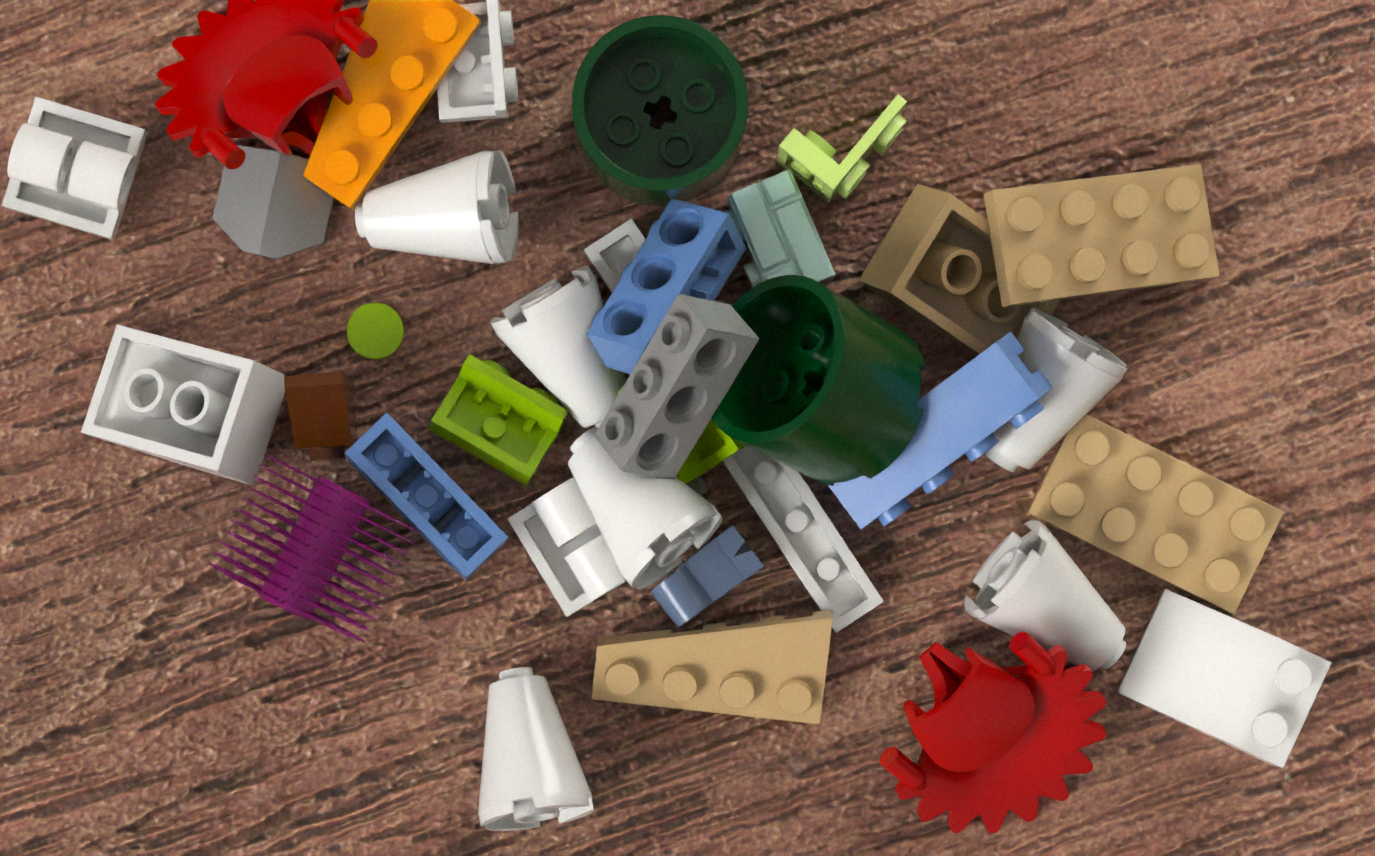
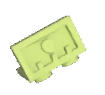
M898 94L840 164L833 160L832 157L836 151L826 140L812 130H809L804 136L795 128L779 145L776 162L786 170L791 169L794 177L827 204L837 193L846 199L867 174L866 171L870 164L865 159L873 149L882 156L903 131V126L907 120L901 114L907 101Z

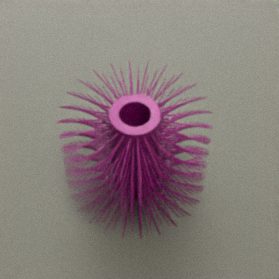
M264 454L315 481V484L311 490L262 465H258L310 494L307 500H304L270 482L253 476L304 504L301 511L288 504L248 487L257 494L298 514L296 521L242 497L248 503L293 526L289 533L261 518L237 509L246 516L286 536L287 539L283 543L248 525L246 526L231 519V521L247 531L281 548L279 554L238 534L225 530L236 539L276 559L274 564H271L238 547L220 541V543L248 558L250 561L268 568L267 570L270 571L268 576L238 560L236 561L226 555L213 552L237 568L265 581L263 586L209 562V565L224 575L237 580L238 583L256 590L258 596L308 621L312 619L317 623L320 622L334 631L337 630L348 637L365 642L358 635L349 632L348 629L315 614V610L318 607L347 623L371 631L358 621L347 617V615L330 608V606L320 601L324 597L346 609L376 621L368 613L345 602L343 599L327 593L326 589L329 585L358 601L382 609L378 605L357 595V593L331 581L333 575L371 593L386 598L380 592L337 570L339 563L393 588L390 584L342 559L344 554L347 553L398 577L381 565L349 550L348 546L352 541L381 557L404 566L391 557L353 538L357 530L393 549L409 555L402 549L358 527L363 519L405 541L415 544L390 529L364 517L367 509L377 512L415 532H420L369 506L370 500L320 475L316 479Z

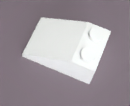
M117 324L81 433L254 486L256 478L253 476H258L260 470L258 465L262 464L285 394L284 376L286 375L254 360Z
M1164 589L1116 692L1261 761L1283 768L1332 662L1267 632Z

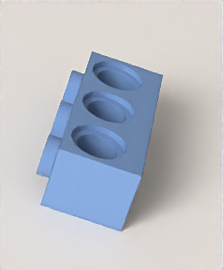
M671 198L660 218L652 224L648 237L633 261L623 270L620 281L606 304L596 313L592 326L587 332L588 337L607 368L631 374L678 294L711 301L716 299L746 250V246L729 213Z
M385 413L345 452L346 460L415 530L420 532L419 534L465 582L507 543L508 536L388 413Z

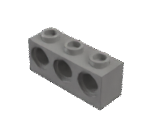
M678 294L596 431L595 438L621 471L674 479L757 344L759 337L730 304Z

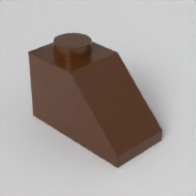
M344 372L284 376L295 449L301 452L310 451V461L345 459L344 448H350L358 440L353 379Z

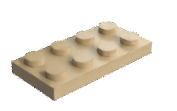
M1201 164L996 189L983 194L1002 307L1201 281L1220 276Z
M1087 414L1064 435L1026 514L1229 614H1235L1284 511Z

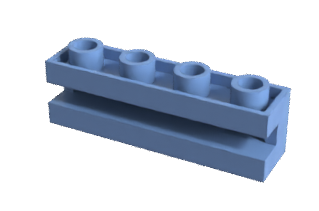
M1011 332L996 341L918 400L917 407L924 410L918 428L905 450L888 468L871 479L863 475L846 482L834 483V486L828 485L860 529H863L876 518H878L883 526H886L911 507L905 498L907 495L920 486L928 495L955 475L949 464L964 453L973 462L999 442L993 432L1006 422L1010 421L1015 429H1018L1044 409L1038 399L1053 387L1039 369L1032 374L1018 357L1024 349Z

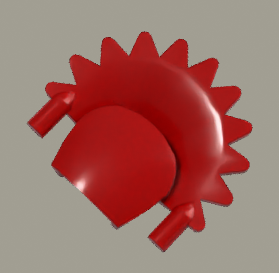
M228 0L226 15L206 10L199 12L197 19L202 35L176 38L172 42V46L183 60L166 66L157 73V77L163 85L173 88L155 103L161 115H176L167 126L166 131L172 140H179L193 135L189 149L195 157L200 158L210 152L230 170L239 168L245 160V152L231 140L232 138H258L287 156L292 154L288 146L289 144L311 155L327 113L328 91L336 95L346 105H350L353 102L351 91L336 61L341 45L344 43L361 58H369L377 49V41L359 26L365 19L361 9L353 7L340 11L345 0H255V2L253 0Z
M1026 632L1017 633L1011 639L1009 648L1027 665L1001 667L969 647L964 650L969 660L968 662L938 642L932 644L919 656V659L933 684L934 708L925 713L909 699L904 703V710L910 726L923 748L919 760L915 764L894 746L887 748L879 759L880 765L899 780L895 786L898 798L907 800L922 796L916 812L920 820L924 822L930 821L948 810L947 823L953 833L963 831L979 814L985 828L992 834L1001 828L1009 809L1026 822L1034 821L1037 817L1039 795L1059 801L1066 800L1069 797V792L1062 775L1090 772L1093 769V764L1080 748L1099 742L1107 735L1100 723L1088 720L1106 705V699L1101 692H1082L1093 676L1089 666L1081 664L1063 670L1067 660L1065 649L1061 645H1056L1047 651Z

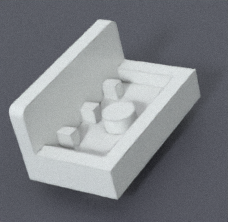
M499 0L459 4L480 18L482 25L437 88L439 120L441 123L509 118L508 102H518L516 67L505 68L504 46L514 45L512 12L501 11Z

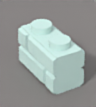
M791 169L727 196L730 210L725 212L729 213L752 260L751 263L743 266L751 288L768 279L784 275L805 276L821 284L834 279L836 274Z

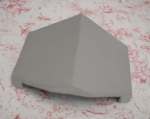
M237 145L245 152V160L239 168L234 170L224 166L212 217L214 221L243 252L273 259H279L309 248L324 245L335 198L303 176L309 159L295 155L287 156L280 151Z

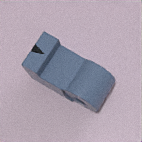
M732 525L680 565L677 571L650 592L678 628L760 570L764 565Z

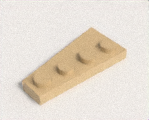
M833 610L813 612V616L785 619L784 615L760 618L759 623L726 626V622L703 625V629L676 633L672 629L600 637L597 642L592 699L820 724Z

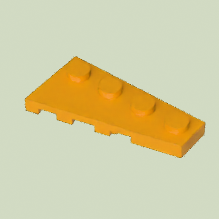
M369 0L364 13L365 19L360 24V27L377 41V49L369 58H361L353 50H350L342 73L351 91L353 102L350 105H346L336 95H333L303 174L307 180L352 211L482 25L480 18L453 0Z

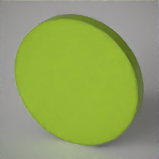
M368 303L359 307L351 315L347 325V337L351 347L359 355L368 359H383L392 355L400 347L404 337V326L399 314L390 306L383 303Z

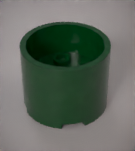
M668 15L645 16L627 21L613 28L589 50L575 78L572 93V112L581 151L595 176L606 187L619 196L639 204L664 207L668 205L671 198L686 202L706 193L713 187L715 188L736 163L742 149L746 131L748 91L744 74L736 57L729 47L712 31L698 23L681 17ZM661 104L670 106V117L676 120L674 124L664 122L661 129H654L651 116L646 112L648 110L658 111Z
M784 275L768 279L750 289L732 305L759 337V340L712 416V420L720 430L731 438L820 483L834 486V483L846 482L863 475L871 479L888 468L900 456L914 436L924 411L917 407L921 386L920 371L926 367L919 348L909 335L814 279L800 275Z

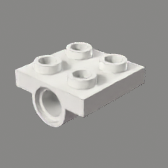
M35 96L28 122L21 125L11 148L7 169L10 180L2 206L115 241L148 132L143 128Z
M574 477L507 518L566 617L626 582Z

